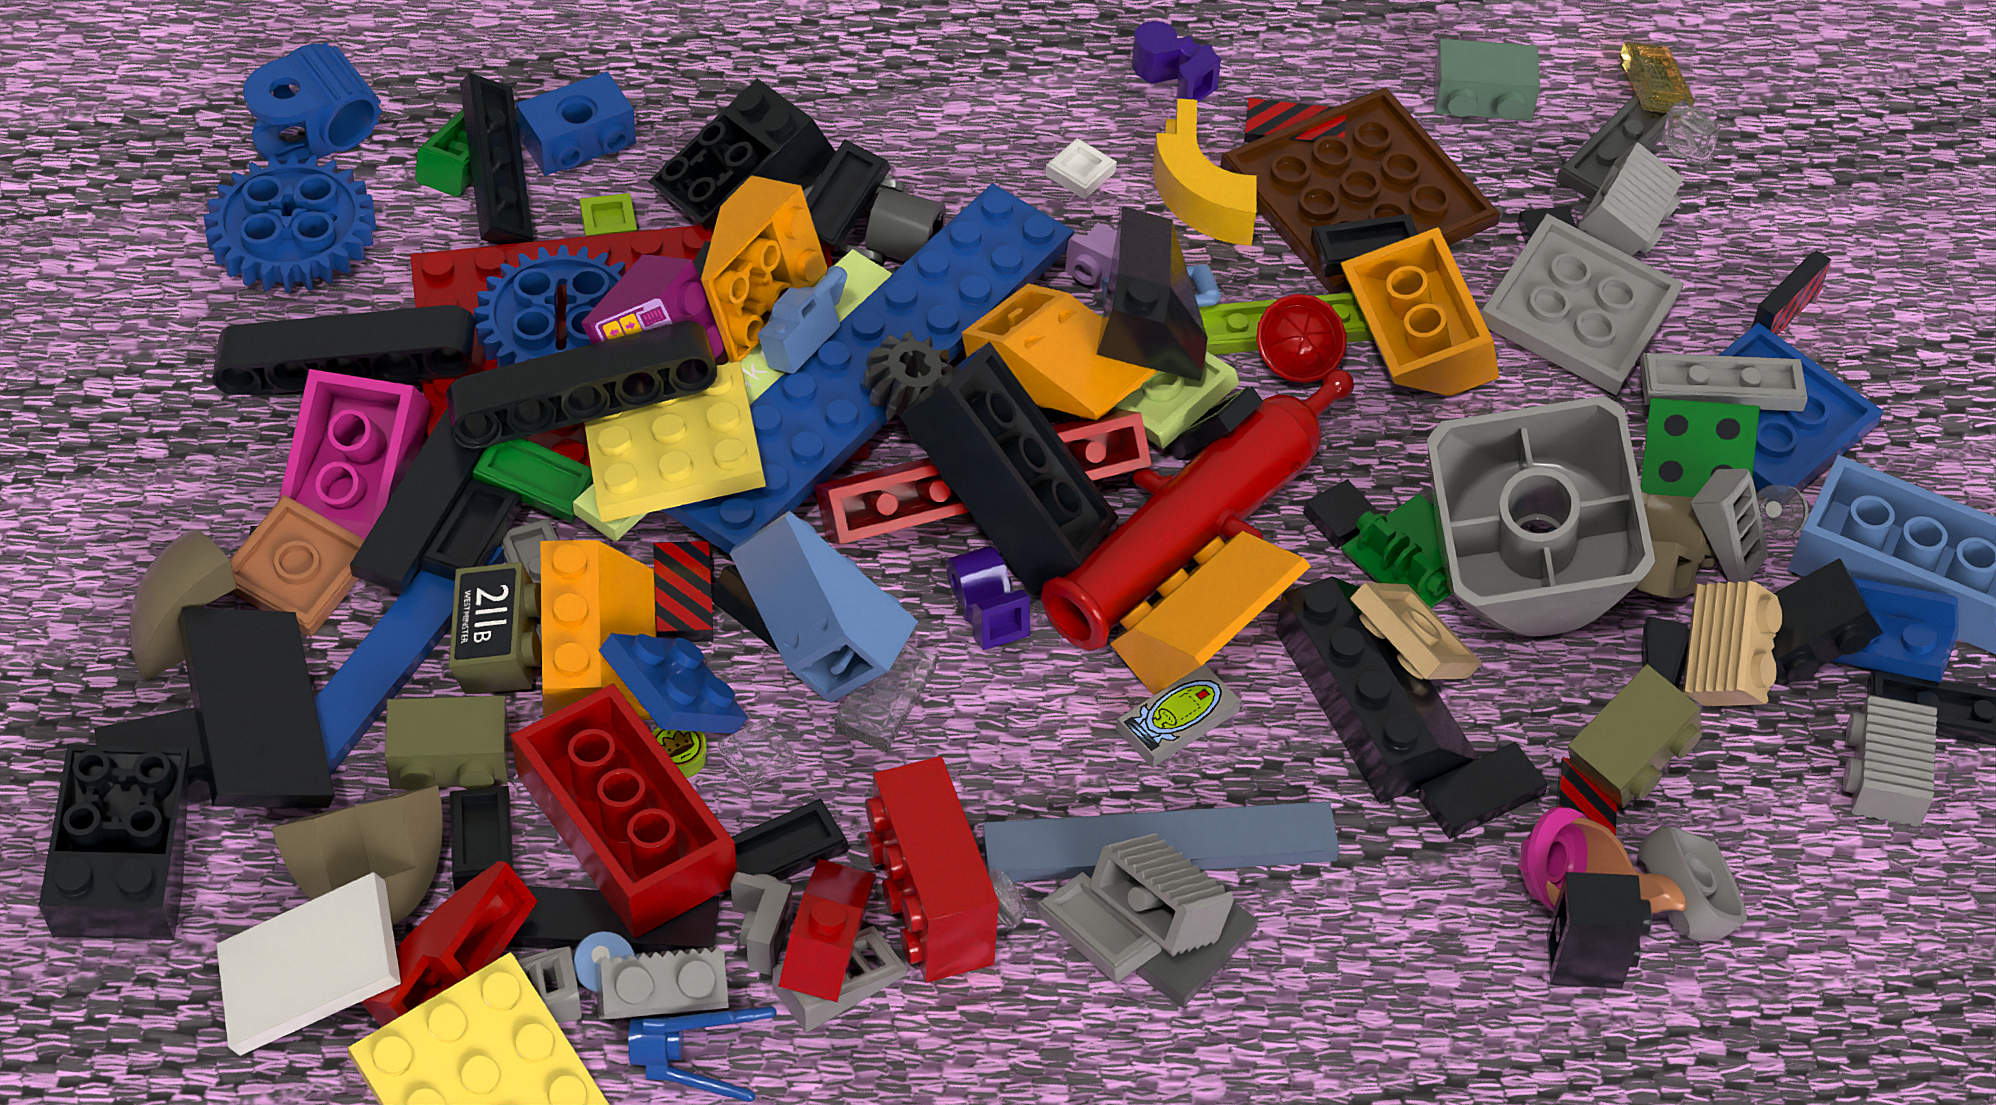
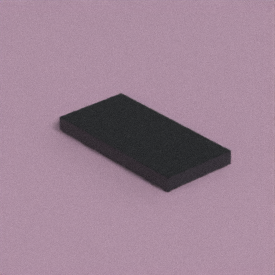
M183 607L178 618V624L212 807L329 808L334 798V791L296 612Z

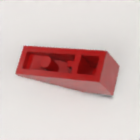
M818 859L803 893L790 933L778 987L838 1003L876 874Z

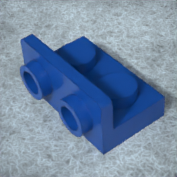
M1854 578L1884 634L1872 639L1863 650L1850 655H1842L1832 660V662L1941 683L1958 637V598L1934 591Z

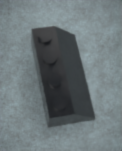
M990 341L923 391L899 416L907 426L913 441L924 449L939 469L945 484L956 492L973 515L979 530L988 535L1005 558L1011 573L1022 581L1031 594L1042 589L1044 582L1056 577H1063L1080 567L1119 518Z
M1331 576L1282 593L1275 632L1378 802L1381 804L1417 791L1420 785L1478 759L1479 757L1431 681L1425 678L1418 679L1410 674L1397 659L1400 651L1387 638L1381 639L1377 637L1361 622L1359 616L1362 614V611L1350 599L1360 587Z

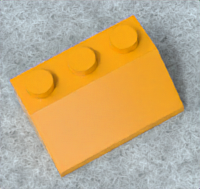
M1439 227L1341 263L1342 271L1394 384L1452 396L1500 378L1494 340Z
M1244 531L1225 543L1217 536L1193 556L1199 564L1189 574L1183 568H1180L1157 588L1162 598L1152 607L1144 600L1120 620V623L1126 630L1110 644L1145 687L1155 695L1206 663L1311 566L1305 558Z
M599 540L540 541L543 718L614 683L642 720H653L599 652V649L611 633L636 636L645 634L650 637H656L654 569Z

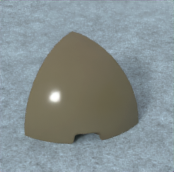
M1641 491L1655 563L1634 588L1652 595L1673 599L1688 596L1695 591L1698 569L1713 567L1718 559L1690 504L1694 497L1655 495Z
M189 530L170 543L151 563L136 590L130 614L129 636L134 663L145 682L185 661L178 624L182 608H200L236 589L229 558L208 536L198 530Z
M438 785L381 797L347 808L330 810L273 826L271 829L286 867L296 883L311 900L372 872L379 875L386 883L393 926L406 918L418 906L434 878L439 862L443 834V816Z

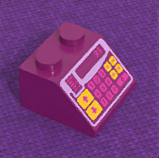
M643 254L581 322L591 343L594 344L677 322L692 321L699 323L708 333L715 362L725 352V347L701 278L691 259Z

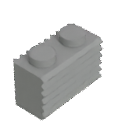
M1636 141L1614 161L1579 222V230L1586 231L1587 234L1630 256H1633L1638 251L1646 254L1655 246L1664 232L1658 226L1659 222H1664L1679 205L1681 198L1676 193L1684 178Z
M1867 695L1861 712H1851L1846 729L1845 743L1846 745L1855 746V758L1849 757L1843 776V791L1852 793V814L1864 815L1869 818L1875 817L1879 820L1887 819L1890 822L1898 821L1900 824H1910L1916 827L1921 826L1934 796L1933 788L1935 782L1933 780L1935 776L1937 707Z
M1157 833L1103 846L1089 884L1091 891L1172 956L1177 952L1182 954L1185 950L1190 952L1194 947L1198 950L1201 945L1204 947L1209 943L1214 945L1220 938L1234 900L1232 891L1225 893L1223 885H1217L1215 878L1208 879L1207 872L1200 873L1199 866H1192L1190 858L1184 860L1182 852L1176 853L1174 846L1167 847L1165 839L1159 841Z
M718 946L708 949L706 947L696 950L693 948L686 949L684 952L680 949L672 951V953L669 951H663L659 954L651 952L647 955L640 953L636 954L635 957L632 954L624 955L623 957L616 955L610 959L604 956L600 957L594 964L599 1019L728 1008L725 954Z

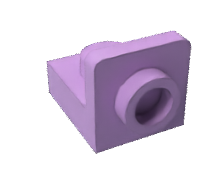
M1098 222L1086 237L1074 233L1068 240L1065 272L1073 275L1079 282L1085 285H1093L1102 289L1101 278L1109 277L1117 231Z

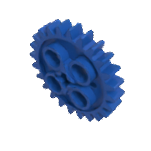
M290 154L287 164L281 165L274 156H270L268 167L264 169L251 162L249 163L250 175L244 176L236 172L231 173L233 187L219 184L217 186L219 198L208 199L207 201L209 213L204 215L205 234L209 251H213L216 265L225 264L227 276L229 277L242 273L245 286L251 285L258 278L262 279L263 289L266 292L276 282H283L286 293H290L294 283L302 281L307 290H313V278L321 277L329 284L333 283L332 271L334 269L349 274L351 272L349 259L360 261L365 259L363 246H373L372 231L377 230L373 198L371 194H367L365 182L363 180L354 181L352 169L338 173L335 160H331L323 167H319L317 155H312L305 164H298L296 154Z
M566 245L560 246L557 256H550L544 247H540L538 249V259L532 261L521 253L518 254L519 267L514 268L502 263L500 265L501 278L488 276L486 278L487 291H479L477 294L478 307L474 308L478 345H484L487 361L497 359V367L499 368L592 344L581 322L624 276L626 268L623 261L609 267L608 253L606 252L601 253L594 260L589 259L588 247L585 246L578 251L576 256L569 255ZM560 285H566L567 342L566 348L563 350H558L557 335L559 326L558 287Z

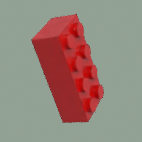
M614 683L511 734L518 778L634 939L731 888V881L737 872L734 840Z

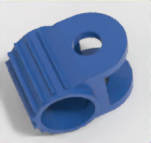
M327 42L324 44L312 43L299 47L286 57L278 58L260 66L249 75L243 88L246 107L253 116L258 118L252 130L254 147L262 158L268 161L270 156H274L280 165L287 164L290 154H296L298 164H305L312 155H317L318 160L335 151H347L356 147L372 134L375 125L379 124L377 120L378 115L383 112L378 106L381 100L344 53L341 52L337 45L330 47ZM289 85L296 86L300 90L290 88ZM289 127L304 128L306 137L297 142L283 141L279 138V135L284 129Z

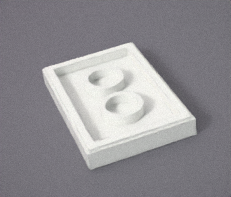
M375 872L216 944L228 1048L240 1056L401 984L386 883Z

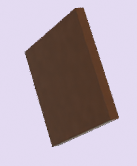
M1386 87L1225 152L1221 156L1220 167L1232 173L1257 176L1256 209L1330 294H1339L1350 289V286L1344 274L1324 277L1310 240L1312 227L1411 214L1418 234L1439 227L1447 246H1450L1498 225L1501 215ZM1346 114L1344 139L1330 135L1317 139L1315 143L1289 140L1292 136Z

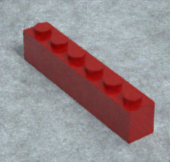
M1120 409L1108 412L1098 420L1080 419L1052 426L1092 481L1152 466L1142 414L1140 412ZM930 457L815 485L826 539L838 544L970 512L956 492L945 484L939 469Z

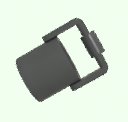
M884 178L879 186L882 190L874 202L866 232V249L842 243L837 252L848 254L854 249L871 261L882 264L884 256L906 262L944 227L946 218L945 203L903 192L905 184Z

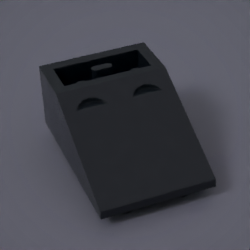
M757 78L746 89L741 91L736 99L717 117L705 125L699 134L679 153L668 160L663 168L648 182L654 189L703 228H708L716 225L720 206L751 175L800 185L804 191L823 173L836 151L812 117Z
M67 745L38 905L52 937L174 940L184 878L190 753L188 747Z

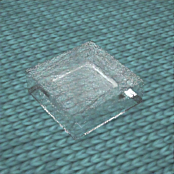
M767 717L718 742V753L748 793L798 767L797 755Z

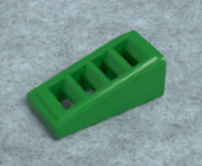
M463 109L418 148L415 179L419 184L455 197L460 196L473 181Z

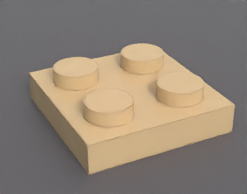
M1365 582L1350 598L1362 611L1359 618L1364 626L1381 639L1387 638L1400 651L1397 655L1400 664L1416 678L1467 679L1482 664L1478 657L1408 584Z

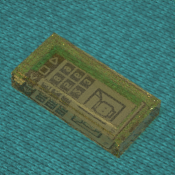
M1624 42L1619 58L1643 109L1690 115L1695 100L1669 47Z

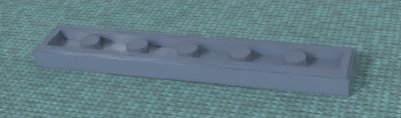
M1330 801L983 823L982 830L986 870L991 883L1074 878L1082 872L1088 877H1092L1103 846L1157 833L1159 841L1165 839L1167 847L1174 846L1176 853L1182 852L1184 860L1190 858L1192 866L1198 865L1199 870L1337 861L1339 855V844Z

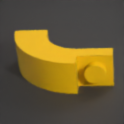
M1177 98L1175 119L1166 118L1164 133H1156L1153 178L1160 197L1172 213L1200 233L1224 242L1252 246L1256 218L1257 176L1232 173L1210 162L1203 155L1197 143V100Z

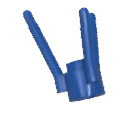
M773 1006L673 1018L669 1016L631 1017L628 1040L630 1065L646 1066V1080H668L725 1097L752 1102L755 1099V1093L752 1090L669 1066L671 1060L682 1059L684 1046L683 1030L770 1019L776 1016L777 1011Z

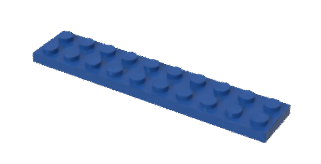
M991 183L840 322V327L794 374L785 372L750 405L766 483L765 487L662 509V511L728 554H730L734 546L786 512H793L815 491V485L822 484L887 422V408L885 406L870 407L869 397L871 392L863 389L862 379L867 369L866 361L869 353L875 347H880L882 340L886 339L889 334L901 341L902 336L910 330L915 340L923 342V340L932 335V348L934 350L949 349L948 363L951 362L964 349L961 332L1026 284H1033L1067 251L1068 240L1074 234V230Z

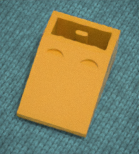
M751 175L720 206L701 281L730 363L741 362L760 342L758 333L769 323L773 305L790 287L797 289L813 287L828 270L800 185Z
M1029 283L961 332L966 358L990 341L1035 404L1041 408H1052L1078 415L1083 419L1098 420L1100 417H1103L1111 408L1130 393L1139 389L1144 382L1158 372L1150 368L1096 355L1102 317L1070 293Z

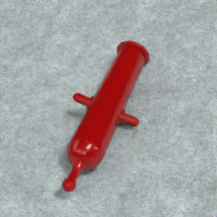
M1339 369L1328 373L1324 378L1323 386L1303 401L1284 394H1277L1263 399L1264 402L1230 433L1209 443L1175 475L1164 477L1147 467L1135 470L1132 476L1134 484L1153 496L1103 540L1080 567L1066 574L1063 578L1056 577L1043 584L1040 599L1047 618L1058 633L1074 646L1094 651L1103 648L1107 644L1110 630L1119 624L1124 616L1144 600H1148L1157 592V588L1180 568L1185 569L1195 561L1193 556L1215 537L1219 536L1222 541H1227L1244 531L1263 540L1262 533L1243 520L1310 466L1317 454L1322 439V430L1318 418L1336 400L1340 401L1351 395L1354 389L1352 376L1347 371Z

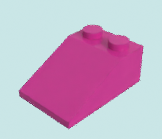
M309 369L279 500L283 495H286L365 540L421 450L431 402L412 385Z

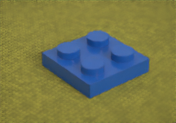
M611 633L599 649V652L661 729L734 734L738 732L748 718L734 700L735 693L732 688L721 679L715 677L702 661L704 655L701 650L684 638L666 639L650 637L645 634L636 636Z

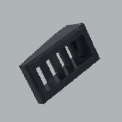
M1647 617L1643 626L1642 668L1648 664L1677 689H1679L1687 660L1690 634L1688 624L1656 617Z

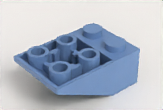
M791 511L786 512L734 546L730 552L786 667L829 703L840 699L887 673L918 623V620L902 607L897 598L880 589L860 571L854 561L838 553L817 535L812 525L799 519Z

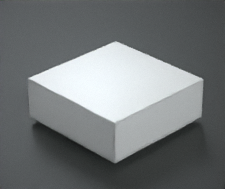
M1076 138L1046 164L1045 176L1085 200L1116 172V161Z

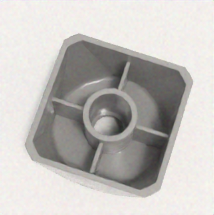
M1598 396L1441 421L1427 439L1436 531L1441 562L1447 579V587L1468 611L1490 626L1523 636H1547L1579 629L1605 614L1645 577L1655 563L1625 408L1606 396ZM1530 524H1544L1555 530L1548 533H1532L1521 527Z

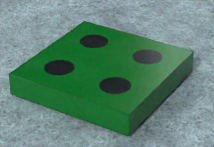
M1651 398L1640 484L1641 491L1655 495L1695 497L1717 469H1748L1753 479L1760 406Z

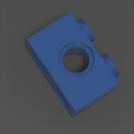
M608 71L516 103L519 138L544 176L561 170L572 169L580 163L608 153H617L627 146L636 144L634 108Z

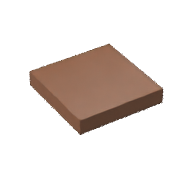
M283 495L230 559L236 589L230 592L262 611L296 612L300 632L312 637L359 580V578L352 576L350 563L363 544L364 539L288 496Z

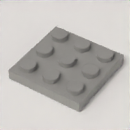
M1546 214L1482 309L1481 316L1487 328L1617 396L1679 297L1684 283Z

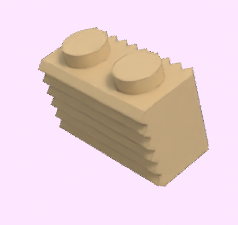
M1740 581L1737 583L1727 582L1726 584L1717 582L1716 584L1707 583L1706 585L1697 583L1695 585L1683 693L1703 706L1763 705L1769 701L1767 693L1770 690L1769 687L1774 684L1776 679V663L1772 654V649L1775 647L1773 638L1776 636L1775 633L1780 630L1782 624V610L1778 597L1753 581H1747L1746 583Z

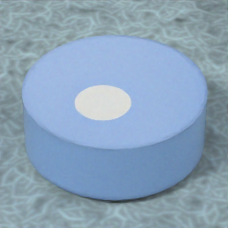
M596 932L585 937L577 945L573 954V965L578 981L587 989L596 992L594 964L600 957L607 956L609 959L616 955L623 957L624 955L632 954L634 956L630 944L623 937L612 932Z

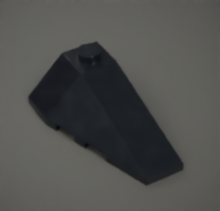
M1122 206L1096 355L1200 382L1204 370L1208 337L1173 220Z

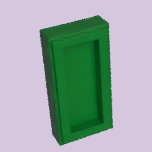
M524 438L486 447L473 470L474 480L520 494L522 502L570 523H574L577 517L574 514L573 502L593 484L590 467Z

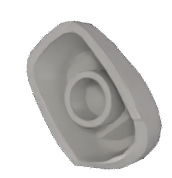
M1660 826L1646 836L1640 844L1637 858L1645 863L1648 874L1664 875L1672 879L1685 896L1687 907L1684 911H1663L1680 934L1686 935V938L1702 942L1718 941L1747 921L1746 909L1736 882L1714 840L1709 841L1684 830L1669 826Z

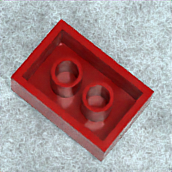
M938 756L873 773V797L865 799L866 814L871 831L864 833L865 845L872 866L882 865L887 879L882 880V889L888 911L891 915L900 913L905 928L900 930V938L907 962L909 964H919L925 983L994 965L999 900L943 757Z

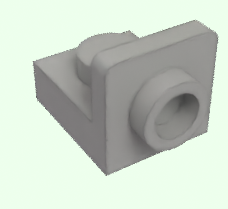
M736 872L731 881L732 906L734 912L745 914L740 932V945L747 947L748 970L772 976V969L776 965L793 919L792 885L781 883L778 879L765 874L753 876Z

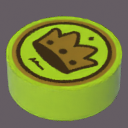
M660 727L653 731L652 734L686 779L696 775L704 767L707 759V747L703 732L667 730Z

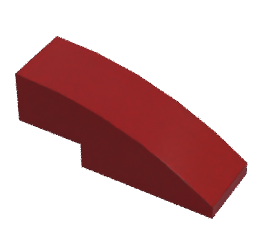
M496 862L438 906L397 946L396 954L401 984L365 999L360 1003L381 1027L389 1024L496 961L538 900L507 862Z

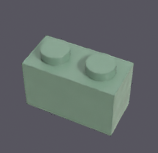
M1440 38L1433 72L1434 114L1532 121L1540 89L1538 45Z

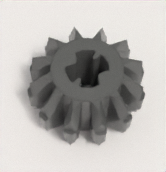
M910 330L902 336L901 341L889 334L886 339L882 340L880 347H875L869 353L866 361L867 369L862 379L863 389L871 392L869 397L870 407L885 406L887 408V421L895 417L896 414L901 415L923 391L954 368L947 364L949 361V349L934 350L932 348V335L923 340V342L915 340Z

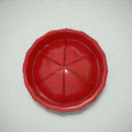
M1297 293L1281 297L1266 308L1258 322L1256 342L1261 358L1272 372L1288 381L1309 383L1324 379L1328 373L1337 369L1345 355L1347 334L1343 321L1330 304L1316 296Z

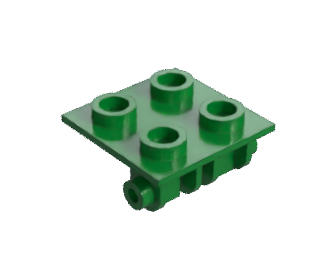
M1419 493L1386 516L1382 513L1374 515L1371 511L1365 512L1356 522V528L1360 531V534L1341 547V551L1376 582L1408 584L1430 608H1433L1452 594L1447 587V579L1441 562L1434 506Z

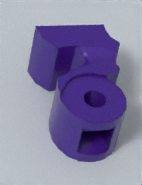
M1161 21L1145 22L1135 30L1132 66L1136 74L1143 80L1154 84L1178 79L1176 98L1197 100V103L1218 89L1221 57L1213 51L1212 45L1200 46L1193 41L1191 36L1179 39L1177 38L1176 30L1171 25Z
M987 546L950 557L946 560V571L950 587L958 603L962 606L965 621L970 622L973 627L975 642L980 645L982 650L1030 636V596L1024 590L1011 592L1006 565L995 548Z

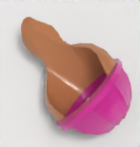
M1550 808L1540 816L1532 832L1521 843L1518 867L1525 886L1535 899L1544 903L1551 911H1554L1566 872L1639 875L1641 899L1650 901L1651 914L1668 910L1684 911L1687 907L1683 892L1672 879L1664 875L1640 873L1635 870L1622 842L1608 828L1589 820L1583 813L1572 808Z

